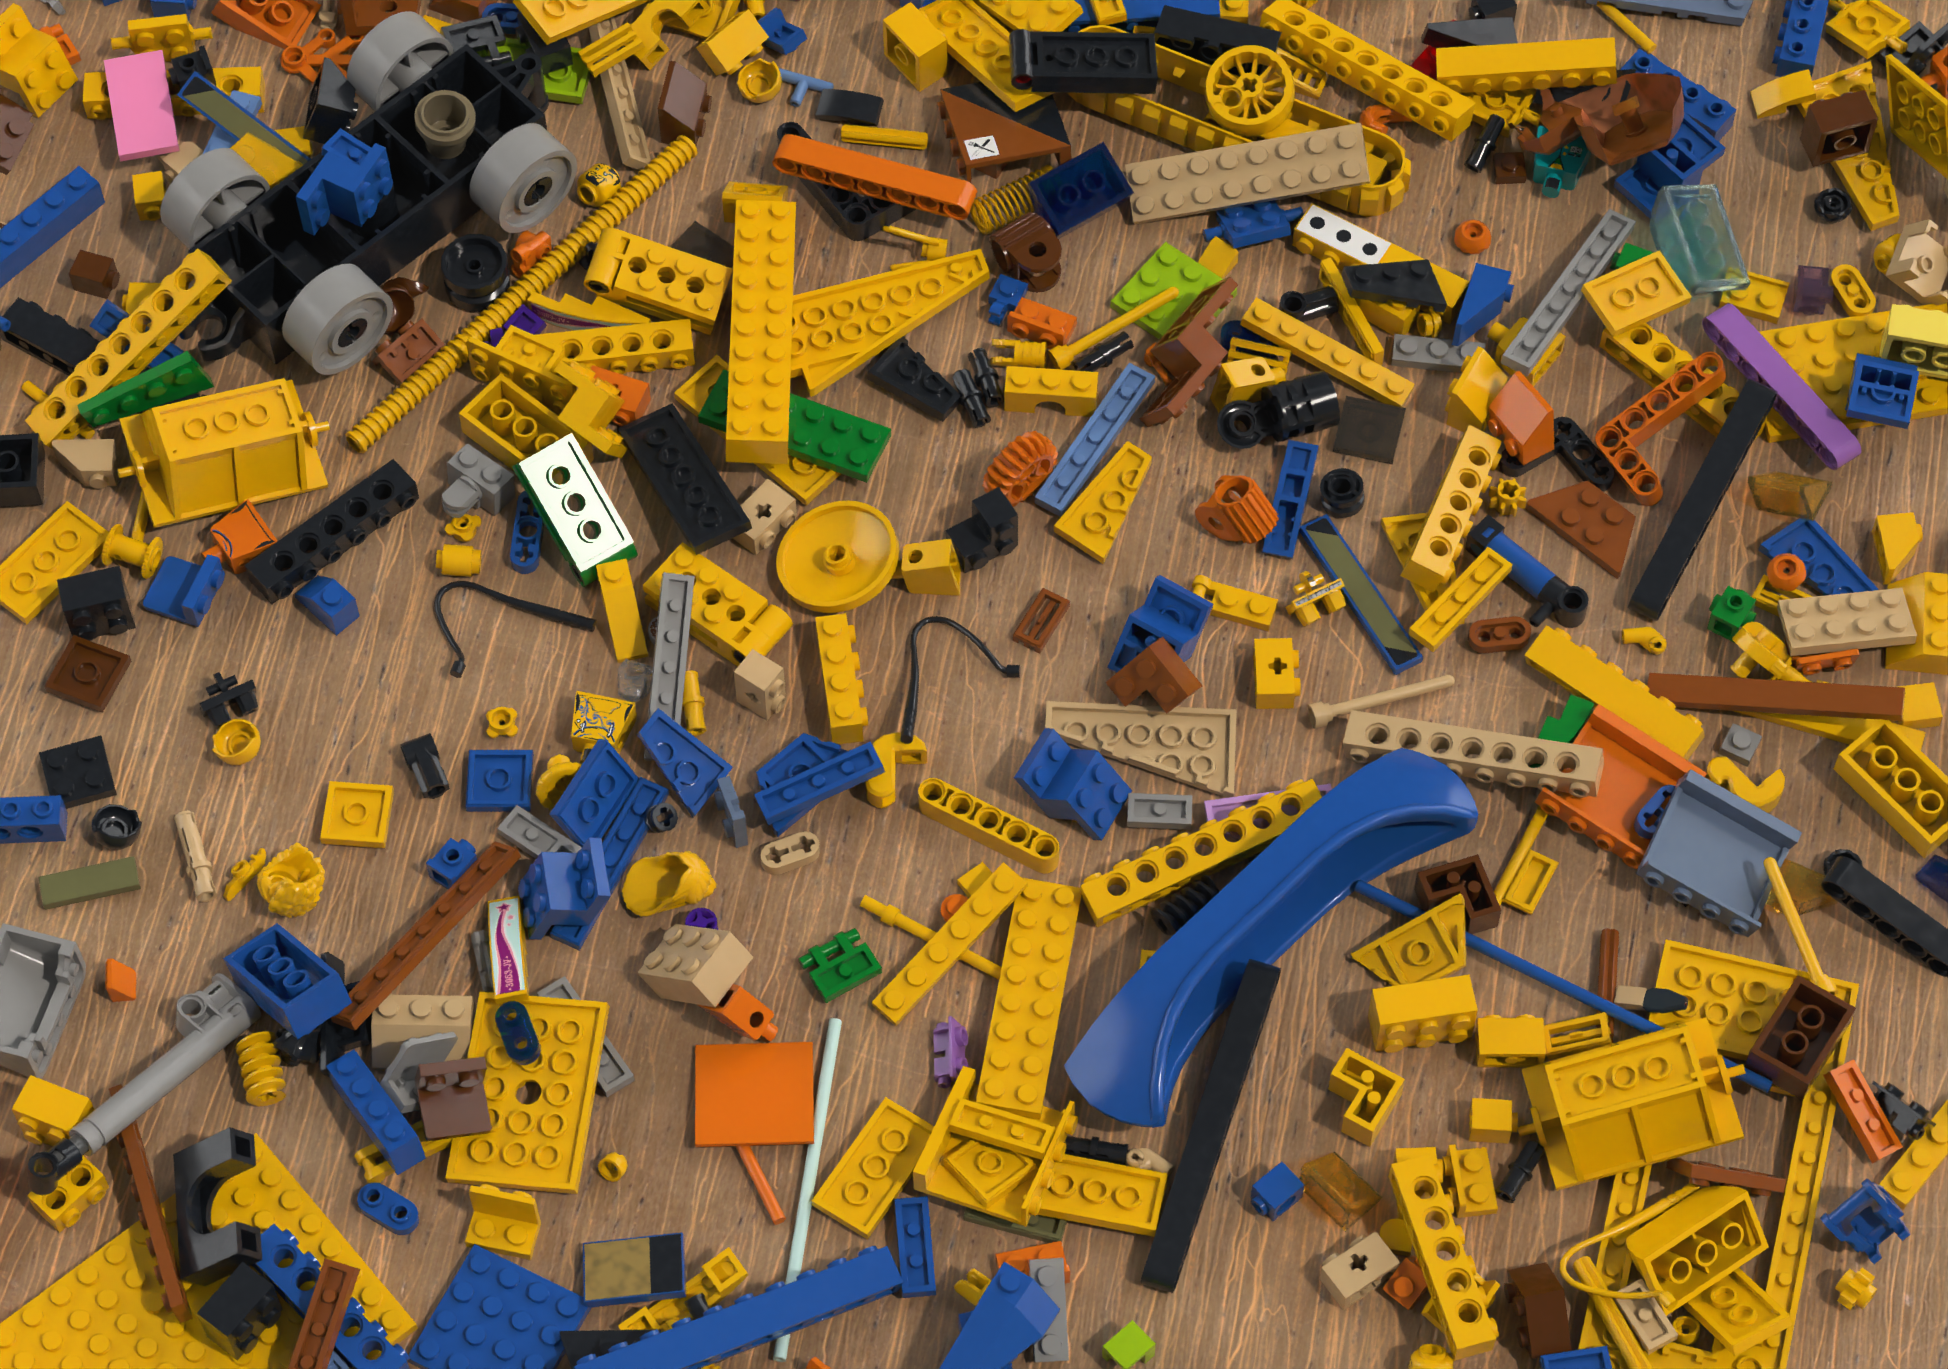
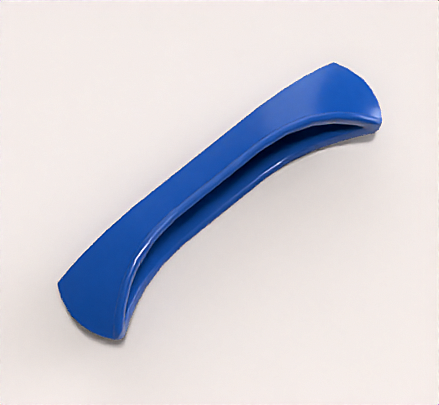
M1405 748L1397 749L1378 758L1340 782L1307 809L1180 928L1121 988L1095 1020L1064 1065L1073 1086L1089 1105L1106 1116L1140 1127H1163L1166 1124L1168 1107L1174 1086L1185 1062L1204 1033L1235 1000L1249 959L1272 965L1321 917L1353 893L1359 880L1368 883L1386 871L1420 854L1470 833L1478 821V810L1467 786L1445 764L1423 753Z

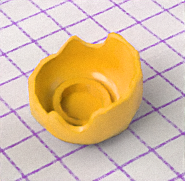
M762 58L746 64L739 72L737 80L742 96L754 103H764L773 100L780 92L782 77L777 64L774 61L768 62Z
M232 719L228 721L212 736L214 743L212 751L228 765L241 766L250 762L258 754L261 744L260 733L257 727L245 719Z

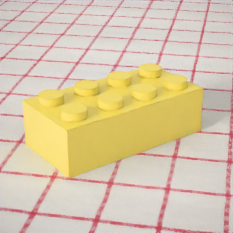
M1892 304L1882 335L1879 358L1918 366L1917 371H1919V375L1948 379V313L1940 310L1913 308L1910 305Z

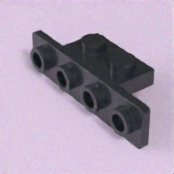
M329 952L321 953V959L339 973L347 993H349L360 981L345 985L344 962ZM372 1013L356 1030L333 1023L331 1018L320 1025L319 1066L322 1074L330 1078L326 1065L345 1055V1051L372 1044Z

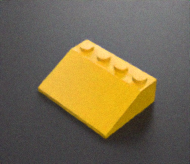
M1892 54L1886 55L1891 132L1948 179V100Z

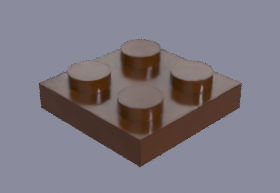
M73 635L44 687L46 692L103 713L132 661L130 655Z

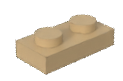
M1641 1278L1617 1292H1648L1650 1290ZM1654 1297L1645 1299L1613 1298L1647 1355L1677 1340L1678 1333Z

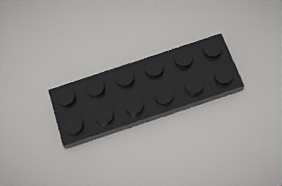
M673 403L617 428L625 446L696 555L752 529L749 518Z

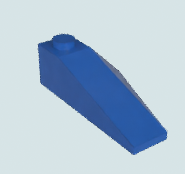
M1004 1262L986 1288L939 1369H1001L1006 1364H1010L1017 1359L1018 1355L1029 1346L1035 1345L1043 1338L1060 1312V1308L1033 1278Z

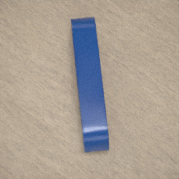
M523 491L518 497L510 550L512 567L520 574H529L538 568L545 525L535 506L533 509L534 516L529 515L528 505H530L531 499L526 491ZM525 526H533L537 529L536 534L531 537L522 536L520 531ZM523 546L528 547L529 558H527L526 562H520L524 553Z

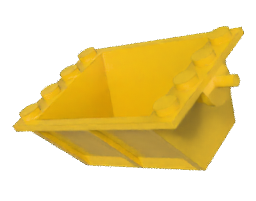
M285 378L158 406L141 414L119 418L133 466L117 469L119 478L132 475L137 476L154 528L233 510L247 499H249L252 505L328 487L316 447L318 446L317 433L330 430L329 423L325 421L315 424L310 411L303 412L293 380L286 381Z
M1707 1017L1521 1069L1532 1105L1530 1111L1534 1123L1520 1126L1517 1129L1520 1137L1537 1132L1540 1145L1544 1146L1556 1191L1744 1139L1731 1096L1733 1089L1730 1078L1746 1074L1743 1064L1726 1068L1722 1054H1718Z

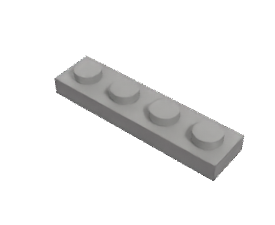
M565 976L537 992V996L581 1000ZM605 1035L597 1084L605 1096L609 1097L634 1082L635 1079L631 1070Z

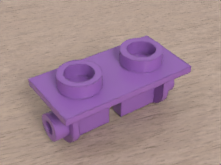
M952 1016L948 1017V1023H938L936 1029L933 1030L934 1053L936 1055L945 1053V1057L934 1058V1080L938 1082V1087L940 1088L950 1087L951 1082H956L962 1067H969L968 1061L965 1058L968 1034L965 1027Z

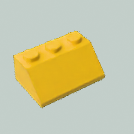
M1923 572L1888 584L1887 589H1903L1917 637L1915 644L1886 646L1885 669L1948 675V574Z

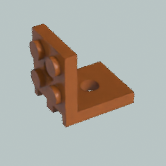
M337 0V11L339 15H343L347 36L367 35L380 22L400 12L411 11L419 14L421 0Z

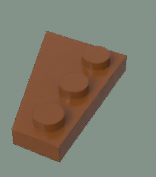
M1681 1157L1669 1159L1666 1166L1670 1170L1688 1176L1689 1183L1701 1186H1709L1710 1181L1721 1182L1720 1186L1751 1187V1193L1771 1197L1772 1191L1784 1193L1786 1179L1735 1167H1729L1728 1170L1723 1166L1698 1161V1164H1695Z

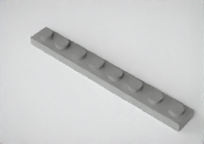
M1611 209L1607 211L1504 352L1501 364L1515 371H1520L1525 376L1530 374L1585 298L1581 292L1583 284L1600 277L1613 259L1615 252L1619 251L1634 230L1636 221Z

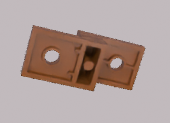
M1231 277L1204 288L1150 350L1174 378L1139 418L1147 427L1157 423L1162 425L1171 417L1174 419L1178 418L1187 409L1188 406L1185 403L1188 399L1196 397L1205 388L1206 385L1203 383L1208 376L1212 377L1220 370L1221 364H1223L1221 361L1228 352L1206 328L1216 319L1213 314L1218 308L1223 309L1234 297L1231 293L1238 284Z

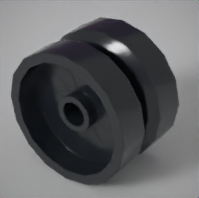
M467 234L451 242L441 256V270L445 291L450 301L460 309L469 312L487 310V307L490 304H494L496 298H501V294L507 292V289L510 287L511 278L507 255L503 246L492 237L483 234Z

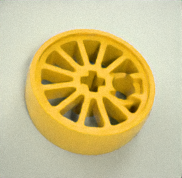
M1244 45L1233 48L1222 54L1209 70L1205 82V97L1208 110L1223 129L1236 135L1252 137L1269 133L1285 121L1292 109L1295 98L1292 72L1282 57L1268 48L1257 45ZM1253 63L1251 73H1245L1242 64ZM1259 64L1268 66L1260 76L1257 75ZM1237 67L1240 77L1237 79L1228 70ZM1273 72H1277L1280 76L1277 79L1265 83V81L1273 74ZM1220 78H1224L1232 85H1220L1218 82ZM1285 86L1283 93L1270 91ZM1233 97V100L1239 103L1236 106L1229 107L1225 105V100ZM1267 100L1280 101V103L1274 106ZM1259 105L1269 111V113L1266 115L1261 114ZM1251 108L1254 109L1257 118H1248Z

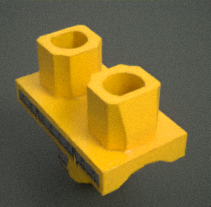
M1308 571L1301 572L1299 574L1301 583L1293 586V590L1297 595L1305 591L1306 595L1293 600L1285 608L1289 615L1295 613L1298 620L1305 627L1321 618L1314 603L1322 600L1329 614L1346 606L1341 592L1345 585L1342 579L1339 578L1317 588V585L1324 582L1322 574L1320 573L1312 577Z

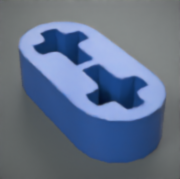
M1674 785L1661 787L1640 810L1634 820V829L1639 836L1652 839L1664 812L1661 805L1666 798L1671 797L1675 788ZM1653 814L1658 817L1653 825L1647 827L1644 824L1646 820L1650 819Z

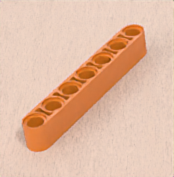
M786 134L782 137L772 161L773 166L778 171L788 175L956 220H965L968 217L978 192L973 184L965 180L792 134Z

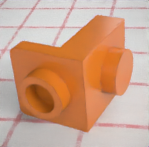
M1405 1257L1382 1289L1407 1310L1413 1309L1428 1288L1417 1257Z

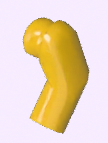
M1652 627L1622 629L1623 644L1639 643L1655 655L1662 654L1667 647L1666 639Z

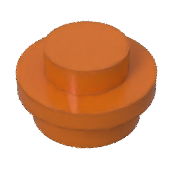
M953 894L946 897L941 904L942 918L947 922L968 898L961 894Z

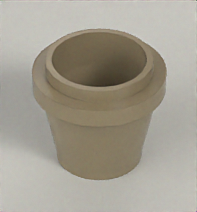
M449 90L435 91L426 95L420 100L415 109V126L420 136L424 139L427 150L433 156L440 159H451L462 153L467 138L475 128V110L472 103L462 94Z

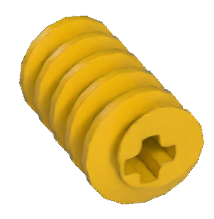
M262 1031L250 1034L241 1039L235 1048L239 1056L240 1074L244 1079L245 1098L249 1104L254 1106L272 1105L286 1097V1093L281 1091L285 1088L286 1082L284 1079H280L284 1072L281 1067H277L281 1063V1058L274 1055L279 1050L273 1044L276 1040L274 1032Z

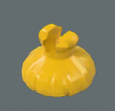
M561 754L549 759L547 763L548 770L541 774L536 785V795L544 808L552 811L581 767V763H572L570 758Z

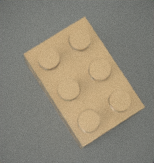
M675 924L665 932L663 940L656 950L645 958L644 965L638 971V974L661 999L716 1007L753 959V956L730 931Z

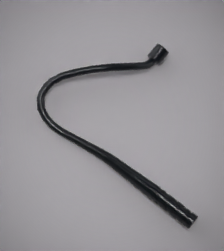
M455 581L443 586L438 591L434 601L438 622L448 642L458 656V660L454 661L450 670V674L456 678L462 677L466 667L464 664L465 657L450 633L441 611L443 595L453 588L468 587L516 608L592 632L596 626V619L517 599L469 581Z
M939 616L924 618L916 624L911 634V679L900 736L901 742L909 744L913 741L919 693V665L916 641L919 631L926 624L933 622L944 623L960 631L979 647L996 669L1007 674V677L1020 678V665H1007V668L1001 665L980 639L954 620Z

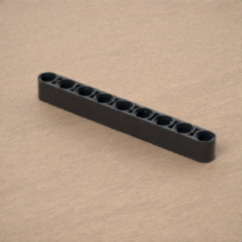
M1748 379L1630 599L1629 609L1654 621H1658L1770 412L1778 391Z

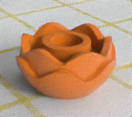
M1466 220L1456 228L1454 242L1463 253L1480 254L1489 248L1491 232L1486 224L1479 220Z
M1779 554L1767 566L1766 573L1769 583L1776 589L1793 591L1806 579L1804 562L1794 554ZM1788 569L1789 573H1784L1783 571Z

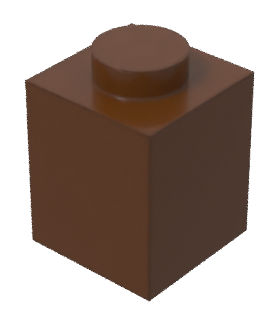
M80 250L70 269L69 277L75 291L107 299L111 290L117 287L120 274L117 271L113 258Z

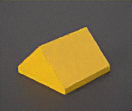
M729 181L722 192L724 222L735 223L736 200L787 202L788 186Z

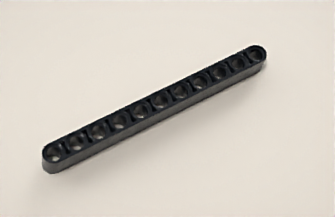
M1249 959L1143 1270L1141 1284L1170 1293L1175 1291L1281 973V968L1253 959Z

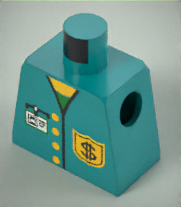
M1539 126L1536 138L1546 134L1549 130L1544 126ZM1580 136L1551 155L1534 153L1533 181L1543 184V195L1549 198H1556L1559 196L1560 189L1569 191L1575 189L1591 156V152L1588 150L1583 137Z

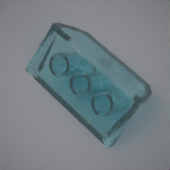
M1717 184L1662 186L1652 208L1649 224L1657 251L1660 250L1692 298H1702L1729 290H1746L1751 282Z

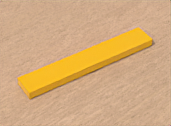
M1734 711L1849 745L1879 721V719ZM1893 723L1921 750L1926 732Z

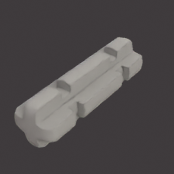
M486 930L476 931L471 934V940L481 976L480 979L483 990L491 992L494 991L489 935Z

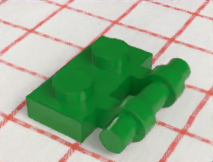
M855 928L846 933L841 931L833 935V940L820 947L815 945L809 948L807 954L798 958L804 970L814 964L818 967L809 972V978L825 1003L882 973L881 965L866 942L855 948L852 946L853 943L861 939ZM838 951L843 953L841 956L828 962L827 957Z

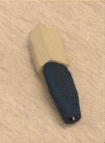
M1618 985L1614 1004L1625 1009L1668 1013L1687 1009L1688 998L1669 989L1651 988L1647 990V988Z

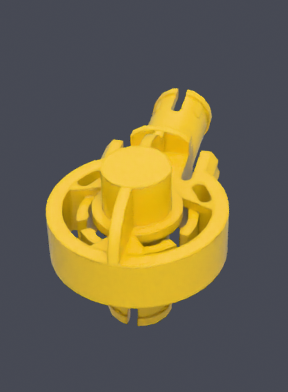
M1748 622L1732 638L1744 651L1735 663L1729 667L1740 678H1747L1750 672L1760 664L1773 674L1770 680L1812 682L1792 666V657L1787 654L1786 645L1764 625L1758 622Z

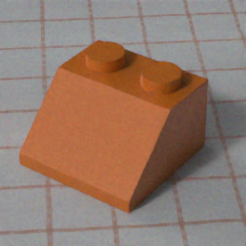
M1517 371L1490 404L1487 425L1492 435L1499 437L1503 441L1509 455L1515 456L1522 465H1525L1554 450V409L1520 371Z

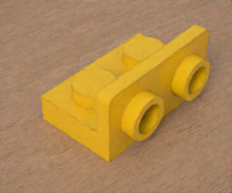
M1455 1144L1448 1145L1446 1156H1442L1444 1176H1450L1451 1187L1447 1188V1194L1452 1199L1457 1218L1497 1214L1498 1206L1487 1147L1456 1150Z

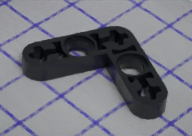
M1568 417L1554 419V450L1525 465H1522L1520 461L1519 465L1514 462L1509 464V458L1513 461L1518 459L1515 456H1510L1506 448L1501 454L1500 470L1509 477L1521 476L1558 453L1564 457L1583 481H1590L1603 492L1612 486L1615 476V470L1575 421ZM1558 429H1560L1563 432L1568 430V436H1566L1564 433L1557 435ZM1577 449H1584L1589 452L1590 457L1580 460L1574 456L1573 452ZM1595 472H1597L1598 475L1605 474V480H1603V478L1601 477L1595 478Z

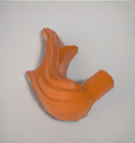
M1384 104L1365 108L1361 112L1359 123L1384 134H1387L1388 126L1384 125L1385 123L1412 122L1411 119Z

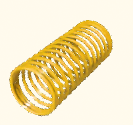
M1046 165L1040 170L1036 169L1035 173L1030 172L1029 175H1024L1023 178L1019 177L1017 181L1013 180L999 189L995 188L994 192L989 191L988 195L978 196L973 202L970 213L979 231L985 235L990 234L992 229L997 231L998 226L1003 228L1004 223L1008 225L1010 221L1013 222L1016 218L1018 219L1030 212L1021 195L1020 188L1030 204L1032 213L1034 210L1038 211L1039 207L1044 209L1045 204L1050 206L1051 202L1056 203L1063 200L1064 188L1054 168ZM1048 172L1057 185L1059 195L1056 193L1048 177ZM1037 179L1043 186V189L1048 197V202L1043 197ZM1031 181L1033 182V184H1034L1035 187L1037 188V191H1038V193H1039V195H1040V197H1041L1043 206L1039 203V201H1038V199H1037V197H1036V194H1035V192H1034V190H1033ZM1026 185L1028 186L1033 195V198L1037 205V209L1033 205L1027 193ZM1014 190L1016 191L1022 202L1025 214L1021 210L1016 200ZM1008 193L1011 195L1012 199L1014 200V203H1015V205H1016V207H1017V209H1018V212H1019V216L1016 214V212H1015L1014 209H1013V206H1012V204H1011V202H1010ZM1002 195L1006 199L1012 211L1013 219L1009 215L1004 205ZM996 198L1003 207V210L1007 217V221L1001 214ZM991 202L995 206L1000 216L1001 224L998 222L993 212ZM985 204L992 214L996 228L989 219Z

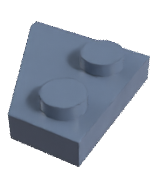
M727 776L717 779L718 791L714 792V798L718 811H725L727 819L722 820L726 837H733L736 848L748 845L746 817L744 811L740 810L739 799L731 778Z

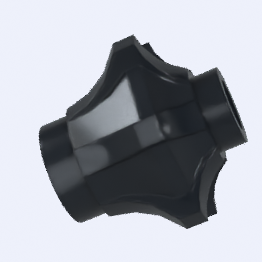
M317 1026L311 1033L299 1039L295 1038L285 1028L279 1029L276 1033L278 1039L273 1044L275 1048L282 1051V1060L291 1066H298L300 1062L305 1061L313 1064L317 1063L319 1060L318 1053H320L318 1037L321 1026Z

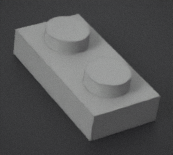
M1128 793L1127 827L1191 830L1192 795Z

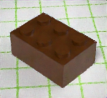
M1797 975L1751 1048L1744 1067L1773 1081L1774 1085L1803 1101L1849 1027L1856 1007Z

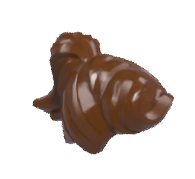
M397 277L384 283L381 289L390 296L393 302L391 321L385 332H397L413 317L415 312L413 298L425 293L429 289L428 286L403 277Z

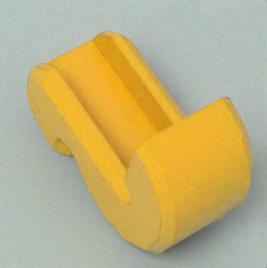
M901 732L885 734L873 742L872 745L885 772L865 781L866 797L871 805L877 808H886L895 802L896 763H927L925 743L916 735H913V741L909 744L901 742Z
M1715 757L1711 759L1706 769L1707 774L1705 778L1767 813L1771 812L1781 799L1785 785V776L1781 769L1771 774L1759 786H1756L1728 757Z

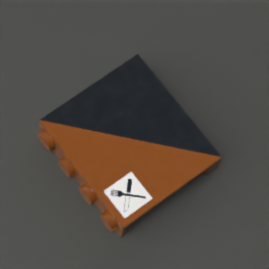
M982 82L940 89L941 101L937 102L938 116L940 120H945L943 121L944 134L946 139L951 138L949 140L950 152L952 157L958 158L956 159L957 173L959 177L964 176L965 181L971 183L972 168L1053 153L1060 170L1072 168L1071 144L1052 94L1015 112Z

